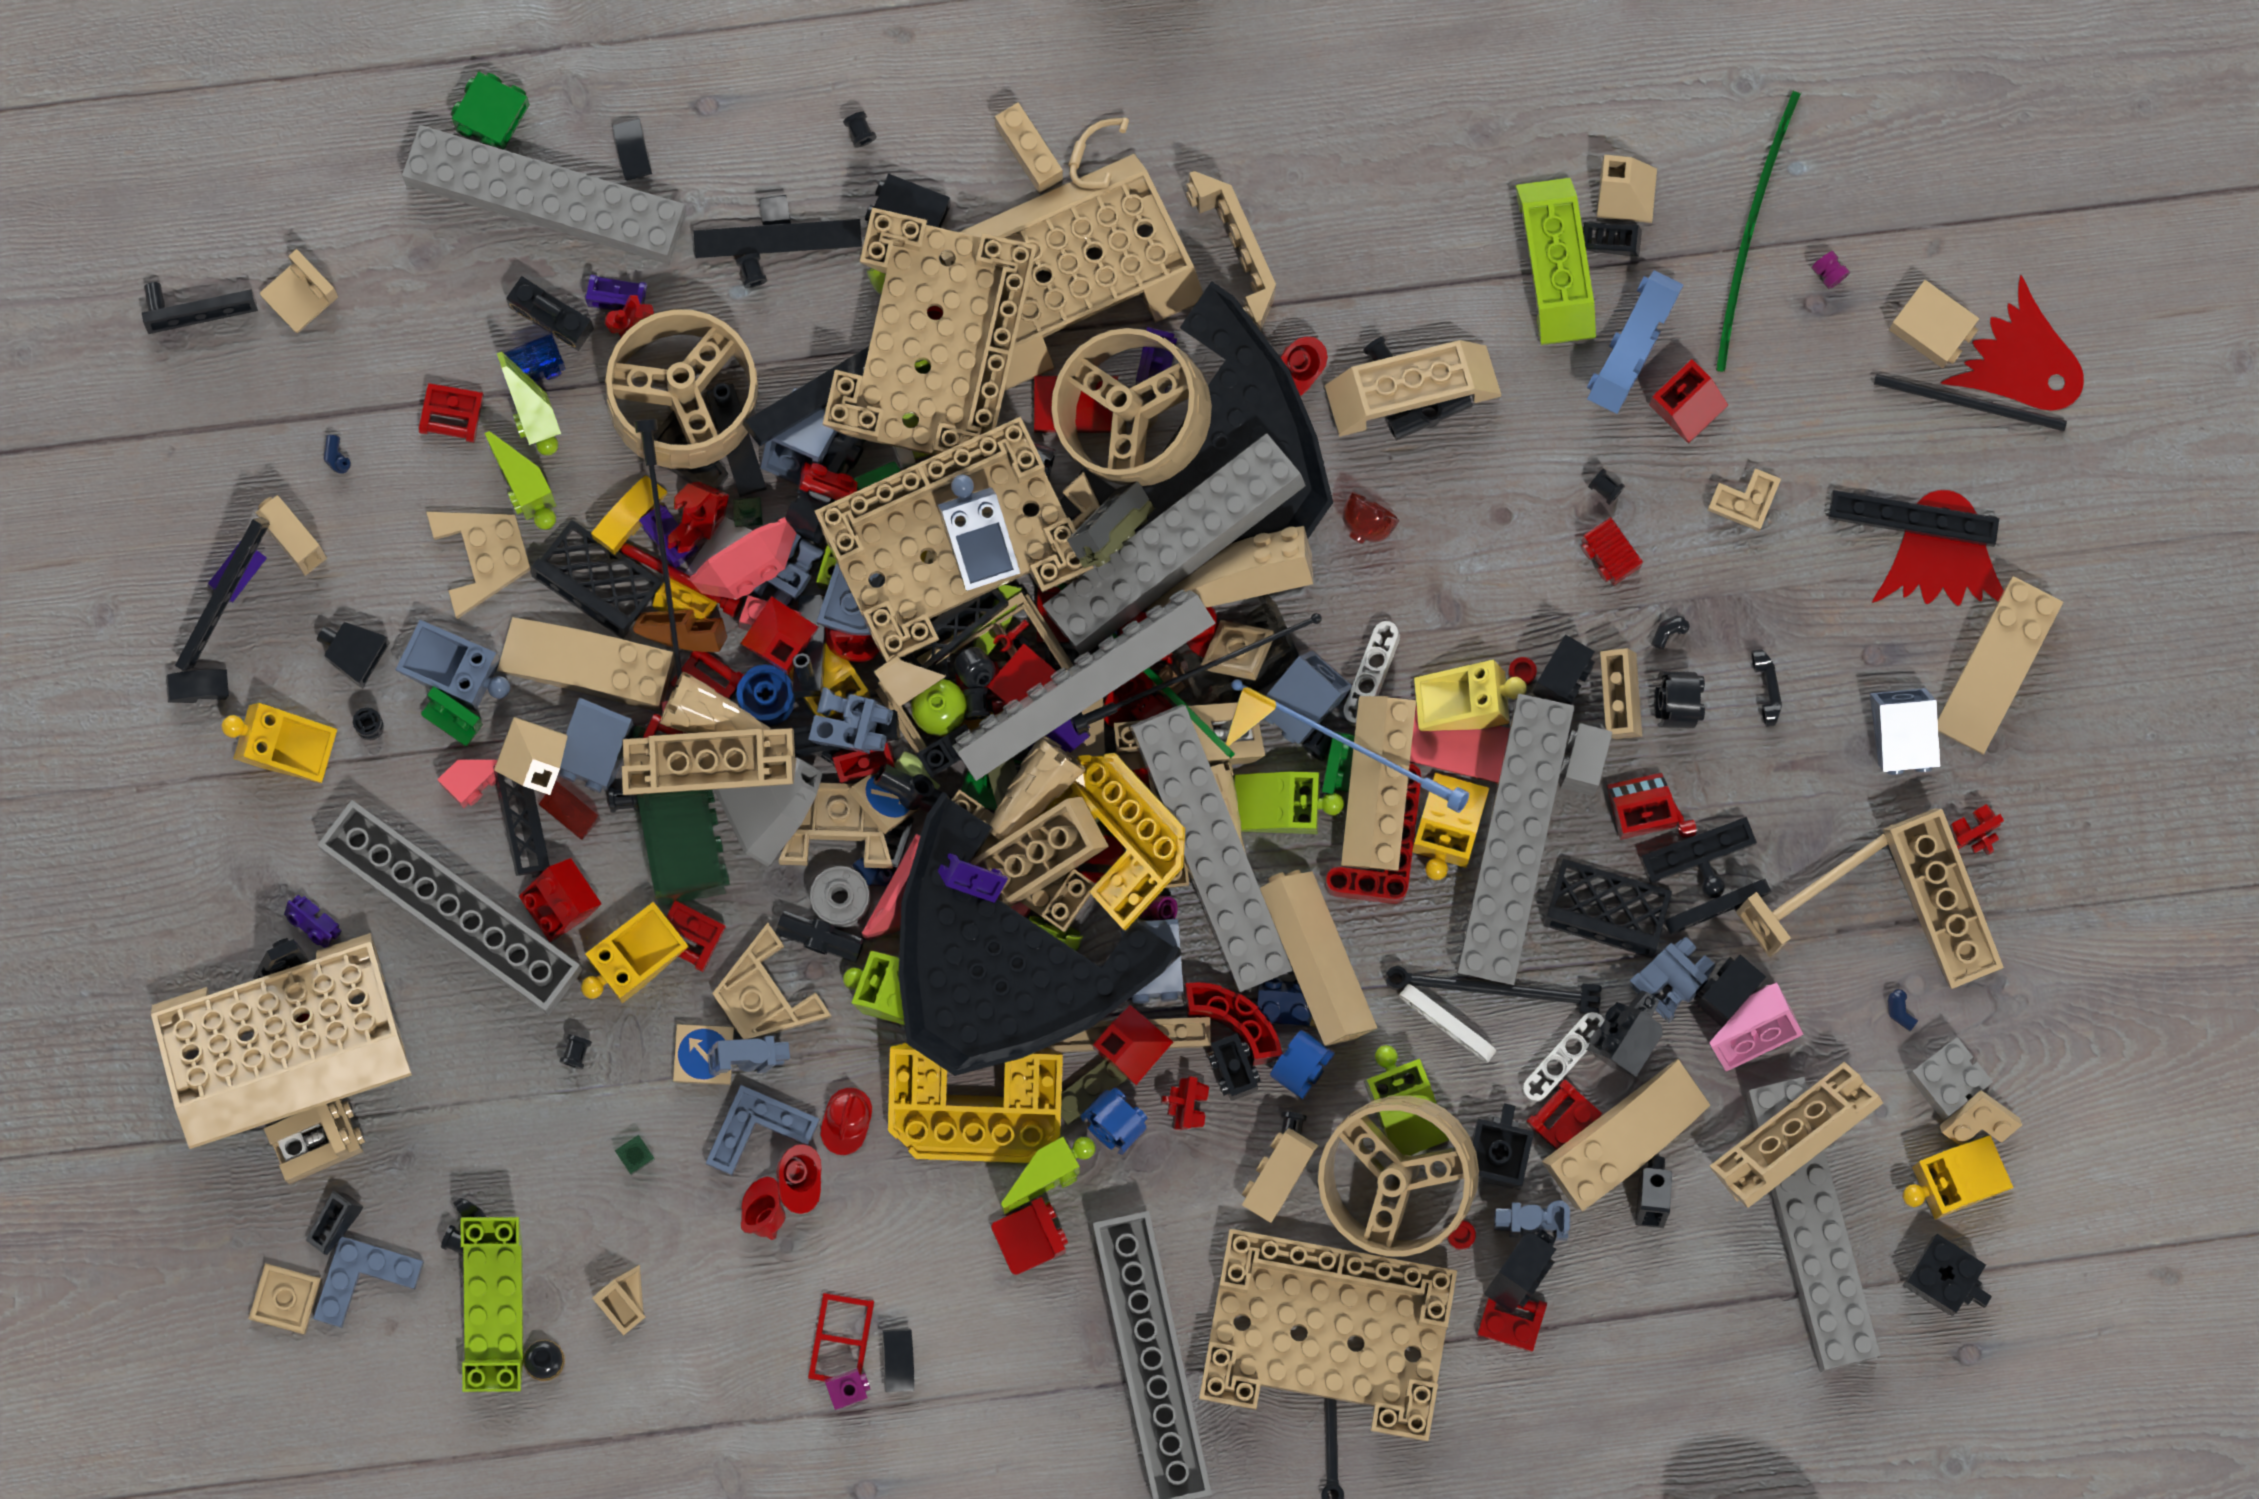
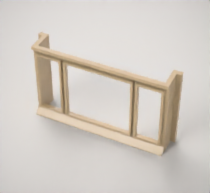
M1022 592L1008 600L1009 606L985 625L1017 604L1015 611L979 632L976 631L942 659L944 660L991 629L994 630L997 636L1001 634L1007 635L1000 624L1024 609L1060 667H1065L1068 670L1074 666L1029 595L1024 596ZM953 636L946 639L940 644L950 643L953 640ZM1005 638L1000 639L1003 646L1006 647L1007 640ZM1012 644L1011 649L1007 652L1012 658L1017 650ZM932 649L916 659L921 664H924L931 658ZM878 682L879 688L875 690L886 708L898 712L899 729L915 754L926 748L927 746L902 707L898 706L882 682ZM1004 710L1001 711L1000 713H998L997 715H995V717H997L998 715H1000L1001 713H1003ZM979 725L978 727H976L975 729L971 730L970 732H971V733L974 732L975 730H977V729L980 728L981 726Z

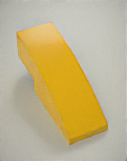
M645 475L591 532L592 538L614 555L631 535L634 536L641 527L639 519L654 509L651 479ZM657 484L660 503L668 491Z

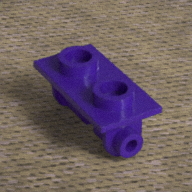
M297 895L293 901L289 900L284 915L291 925L299 927L308 934L309 939L314 944L321 945L323 948L329 947L331 939H336L341 934L340 925L327 914L323 913L318 919L314 917L320 909L307 897Z

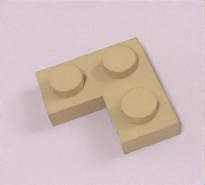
M1755 468L1745 493L1719 483L1708 511L1760 531L1781 479Z
M1980 1090L1940 1125V1129L1944 1135L1958 1145L1965 1144L1982 1129L2002 1143L2020 1128L2022 1123L2018 1116Z

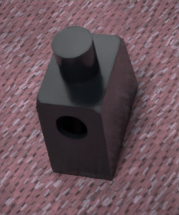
M347 622L342 624L338 632L324 626L317 637L318 642L328 647L324 655L326 660L362 689L390 644L386 636Z
M1652 1157L1648 1161V1168H1643L1639 1178L1635 1225L1664 1228L1670 1214L1672 1171L1665 1170L1666 1159L1664 1157Z

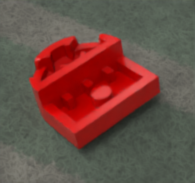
M825 627V639L829 650L842 659L859 662L868 661L879 652L871 635H851Z

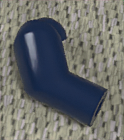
M326 435L325 463L336 473H346L351 467V462L348 457L345 458L339 452L340 437Z
M861 857L852 864L853 868L860 873L869 886H887L893 877V872L889 868H864V857Z
M1896 989L1889 995L1887 1000L1889 1016L1910 1032L1918 1020L1906 1012L1905 1000L1907 999V994L1901 989Z

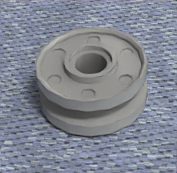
M835 866L825 869L816 877L811 886L810 901L815 915L821 921L832 924L838 929H846L856 926L865 918L870 909L871 895L866 880L859 872L849 867ZM837 892H846L848 898L844 903L837 904L833 901V897Z

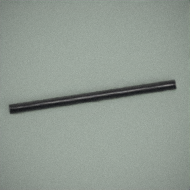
M1876 374L1874 385L2060 431H2065L2067 424L2066 420Z

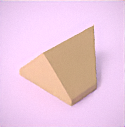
M899 656L874 671L899 707L946 677L945 675L904 662Z
M640 1265L615 1278L592 1297L623 1336L645 1318L643 1314Z

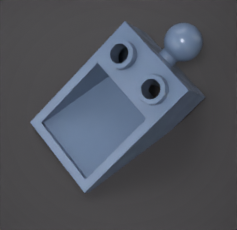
M964 474L956 476L952 480L951 489L960 498L938 504V509L966 591L1020 574L995 491L990 487L972 493L974 489L973 480ZM985 507L991 508V512L982 514V510ZM963 516L964 521L955 523V518Z
M419 620L395 669L397 672L429 689H432L433 686L459 704L477 711L487 689L489 694L496 699H502L510 692V683L506 678L501 676L493 678L500 662L496 652L422 620ZM476 657L482 659V661L479 664H475L474 662ZM465 681L470 682V686L467 689L462 688Z

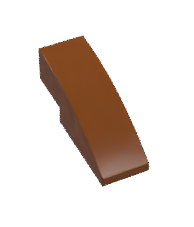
M694 610L674 611L679 649L699 652H720L727 639L723 618L696 619ZM668 611L642 612L633 626L634 632L655 642L673 647Z

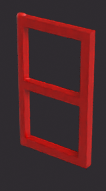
M823 1293L808 1379L825 1382L826 1379L832 1378L831 1376L815 1374L821 1340L860 1346L857 1369L859 1375L862 1374L874 1308L873 1300L868 1301ZM828 1300L868 1307L862 1340L822 1334Z

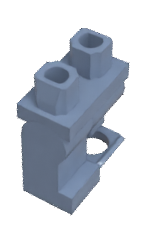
M796 534L785 569L772 580L765 581L754 588L751 593L762 598L769 586L777 591L773 598L787 607L791 604L792 600L797 602L799 596H801L800 594L811 579L808 571L812 567V561L817 558L823 560L825 551ZM800 547L796 564L789 563L795 551Z
M823 687L817 713L829 716L831 710L843 713L844 721L814 715L808 740L820 745L840 747L870 754V750L884 751L886 736L875 733L877 723L885 725L891 723L893 711L873 699L849 694L848 698L844 699L836 696L830 689Z
M1687 937L1675 945L1670 943L1648 966L1630 979L1629 986L1637 994L1643 990L1655 997L1668 984L1672 987V991L1667 994L1665 999L1659 1000L1655 1009L1668 1023L1674 1019L1675 1010L1682 1001L1689 1003L1706 985L1708 977L1715 969V964L1705 955L1695 965L1688 959L1696 950V946Z
M765 1036L763 1039L717 1041L708 1051L709 1073L713 1076H717L719 1073H727L731 1070V1065H737L744 1072H751L757 1069V1073H766L772 1067L783 1065L784 1061L790 1059L789 1043H774V1036Z
M1560 1200L1549 1204L1547 1209H1541L1538 1205H1525L1521 1208V1203H1512L1510 1209L1495 1210L1494 1230L1510 1231L1509 1237L1518 1238L1519 1234H1534L1544 1230L1548 1233H1555L1556 1241H1567L1570 1230V1208L1568 1204Z

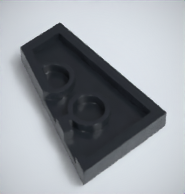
M673 410L653 435L654 440L670 445H688ZM719 460L707 466L693 469H670L688 483L700 481L718 490L728 478V472Z
M284 938L272 944L273 948L266 952L253 978L256 980L307 963L309 960L306 953L294 939L289 941L288 938Z

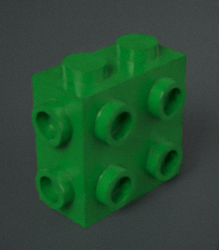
M478 71L476 77L470 78L464 90L466 94L462 101H457L451 112L452 121L456 132L466 138L473 136L479 139L482 144L504 150L530 105L526 92L515 85H512L510 88L502 84V80L494 74L487 73V75H484Z

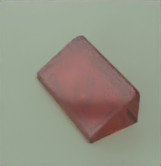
M556 780L551 794H545L538 804L580 840H583L600 820L598 814Z

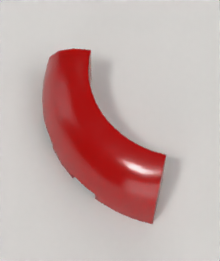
M1200 982L1185 983L1188 1018L1210 1017L1211 1020L1227 1026L1234 1033H1238L1241 1040L1245 1039L1251 1054L1252 1066L1270 1063L1280 1058L1283 1053L1278 1036L1272 1024L1253 1002L1240 993L1237 994L1222 988L1220 985Z

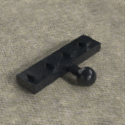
M1747 817L1642 855L1640 859L1650 884L1699 866L1704 878L1702 883L1703 893L1709 898H1718L1723 894L1725 884L1720 877L1715 876L1710 862L1757 844Z

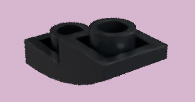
M640 119L613 125L625 180L628 181L651 175V163Z
M227 669L184 671L167 674L166 676L168 703H196L198 699L226 700L229 696Z
M966 724L916 753L931 778L961 760L953 745L957 743L955 739L959 735L969 730Z
M882 1330L885 1392L914 1391L912 1330Z

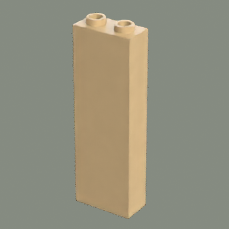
M1295 870L1286 875L1282 872L1268 878L1269 883L1262 886L1260 891L1324 1046L1354 1040L1377 1029V1025L1313 871L1301 873L1300 870Z

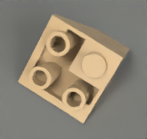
M1604 155L1601 164L1597 217L1652 223L1657 168L1632 157Z
M513 717L494 770L522 786L550 795L560 770L568 735Z

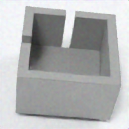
M1579 723L1576 731L1571 730L1565 752L1570 753L1569 758L1564 757L1559 779L1563 780L1561 788L1594 797L1612 736L1611 731Z
M1958 1037L1908 1075L1943 1121L1960 1109L1980 1090L1983 1091L1993 1083L1978 1062L1973 1065L1971 1064L1970 1060L1973 1056Z

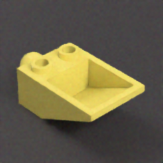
M1495 660L1415 677L1419 730H1472L1510 723L1508 697L1516 700L1518 694L1525 695L1526 684L1518 677H1512L1506 681L1505 671Z

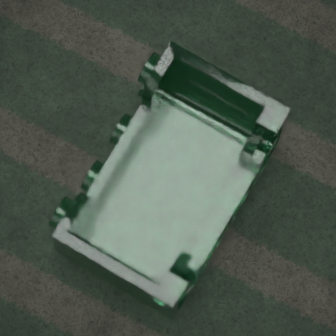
M698 790L637 794L653 888L658 905H670L675 900L686 902L726 894L725 886L730 885V879L726 863L721 864L718 853L723 852L721 836H715L713 827L714 825H719L716 808L711 809L710 803H715L714 791Z

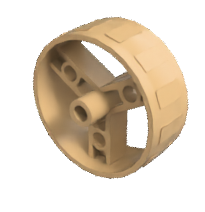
M674 309L655 313L640 320L626 331L616 344L609 359L605 379L608 412L618 435L625 445L639 457L645 459L642 434L636 433L635 428L627 422L620 412L615 399L667 405L671 411L674 410L688 445H670L654 440L658 466L670 469H693L707 466L728 455L747 435L748 431L743 426V423L756 414L758 397L756 368L750 351L739 334L718 318L695 310ZM673 335L702 337L701 341L683 362H677L669 369L626 364L639 349L659 338ZM705 355L714 357L711 361H704L701 358ZM733 355L745 371L750 385L749 394L742 412L733 424L718 435L701 392ZM694 368H697L701 372V375L698 377L696 381L695 372L693 370ZM637 381H644L647 383L643 387H636L633 385ZM653 384H667L668 391L654 389ZM696 423L704 425V427L700 430H694L691 428V426Z
M1131 328L1104 332L1079 346L1061 369L1052 396L1054 428L1062 445L1073 459L1096 476L1119 485H1128L1136 481L1141 486L1154 485L1170 479L1183 470L1198 454L1206 439L1211 423L1212 409L1209 387L1202 372L1188 357L1189 355L1166 338L1163 339L1161 336L1146 330ZM1138 347L1161 348L1171 352L1179 361L1176 365L1130 389L1098 368L1102 362L1114 354ZM1103 381L1102 387L1096 391L1097 384ZM1172 383V389L1165 393L1166 387ZM1081 391L1113 412L1107 468L1093 464L1084 452L1078 439L1075 419L1076 406ZM1152 393L1156 394V398L1150 402L1143 399V397ZM1189 398L1187 415L1175 441L1158 457L1144 464L1147 429L1155 425L1159 413ZM1126 422L1133 425L1130 435L1126 434ZM1131 444L1130 451L1124 454L1125 447Z
M1389 1096L1373 1100L1352 1112L1336 1127V1130L1326 1143L1319 1162L1318 1186L1320 1198L1327 1216L1336 1229L1358 1247L1383 1256H1409L1421 1253L1442 1243L1459 1227L1470 1211L1478 1187L1479 1167L1477 1154L1470 1136L1461 1123L1439 1105L1413 1096ZM1380 1111H1404L1416 1114L1432 1122L1444 1132L1455 1148L1416 1156L1403 1155L1367 1115ZM1363 1138H1371L1375 1143V1150L1367 1149L1363 1144ZM1340 1139L1378 1179V1190L1366 1228L1352 1217L1342 1203L1336 1188L1334 1163ZM1380 1151L1392 1160L1385 1169L1375 1157ZM1434 1162H1443L1447 1167V1172H1438L1434 1167ZM1419 1165H1424L1427 1176L1416 1179L1420 1170ZM1464 1179L1463 1199L1458 1213L1446 1228L1431 1236L1416 1240H1396L1411 1190ZM1400 1195L1397 1204L1385 1199L1386 1196L1397 1197ZM1380 1211H1388L1392 1215V1222L1383 1221Z

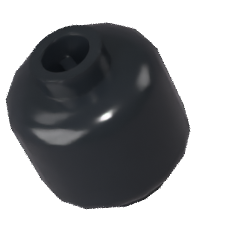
M970 647L962 650L957 655L954 663L955 673L968 688L985 687L994 678L996 672L995 664L991 658L979 647Z

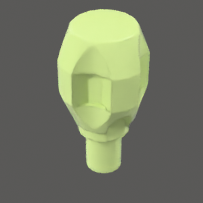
M904 751L895 761V768L913 777L917 774L925 775L933 782L934 788L938 789L940 787L930 777L920 759L915 755Z

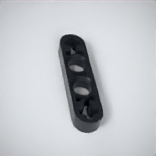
M1766 879L1756 881L1665 920L1666 926L1671 935L1741 907L1756 892L1762 898L1770 894L1771 889Z

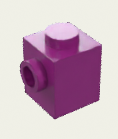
M857 1368L825 1380L835 1410L867 1399L866 1391L871 1390L866 1374L859 1375Z

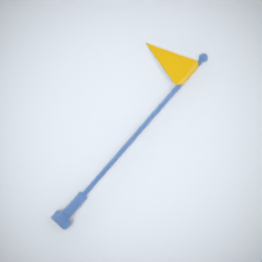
M1235 679L1232 681V688L1234 690H1242L1227 737L1226 745L1228 747L1277 708L1421 784L1422 788L1447 800V807L1459 813L1465 807L1469 798V792L1459 787L1452 791L1427 777L1423 779L1243 685L1241 680Z

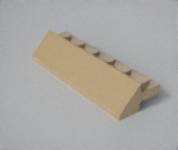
M1359 696L1354 743L1409 771L1416 700L1388 698V696ZM1353 749L1341 866L1398 871L1408 777Z
M792 728L774 730L749 729L623 739V795L794 784L797 762L795 758L794 730Z
M1843 1062L1712 1163L1710 1168L1736 1201H1741L1749 1208L1871 1114L1883 1102L1880 1096L1863 1082L1861 1076Z

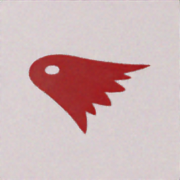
M2020 275L2018 285L2019 309L2008 303V314L2012 322L1991 317L1990 325L1996 340L1978 339L1972 342L1984 360L1974 359L1965 361L1964 364L1974 371L1950 377L1942 381L1941 384L1990 392L2041 410L2054 411L2064 409L2073 404L2082 392L2084 385L2083 370L2076 356L2054 331L2039 309L2023 276ZM2057 374L2064 378L2065 385L2061 390H2053L2049 387L2048 380L2052 375Z
M1950 490L1930 492L1917 502L1920 505L1977 514L1972 504L1965 497ZM1905 532L1894 563L1882 586L1873 598L1872 603L1889 596L1901 586H1903V597L1906 598L1920 585L1925 604L1931 603L1939 595L1942 588H1944L1947 596L1957 606H1960L1966 587L1979 601H1982L1983 590L1996 601H1999L2004 590L1995 573L1985 545Z

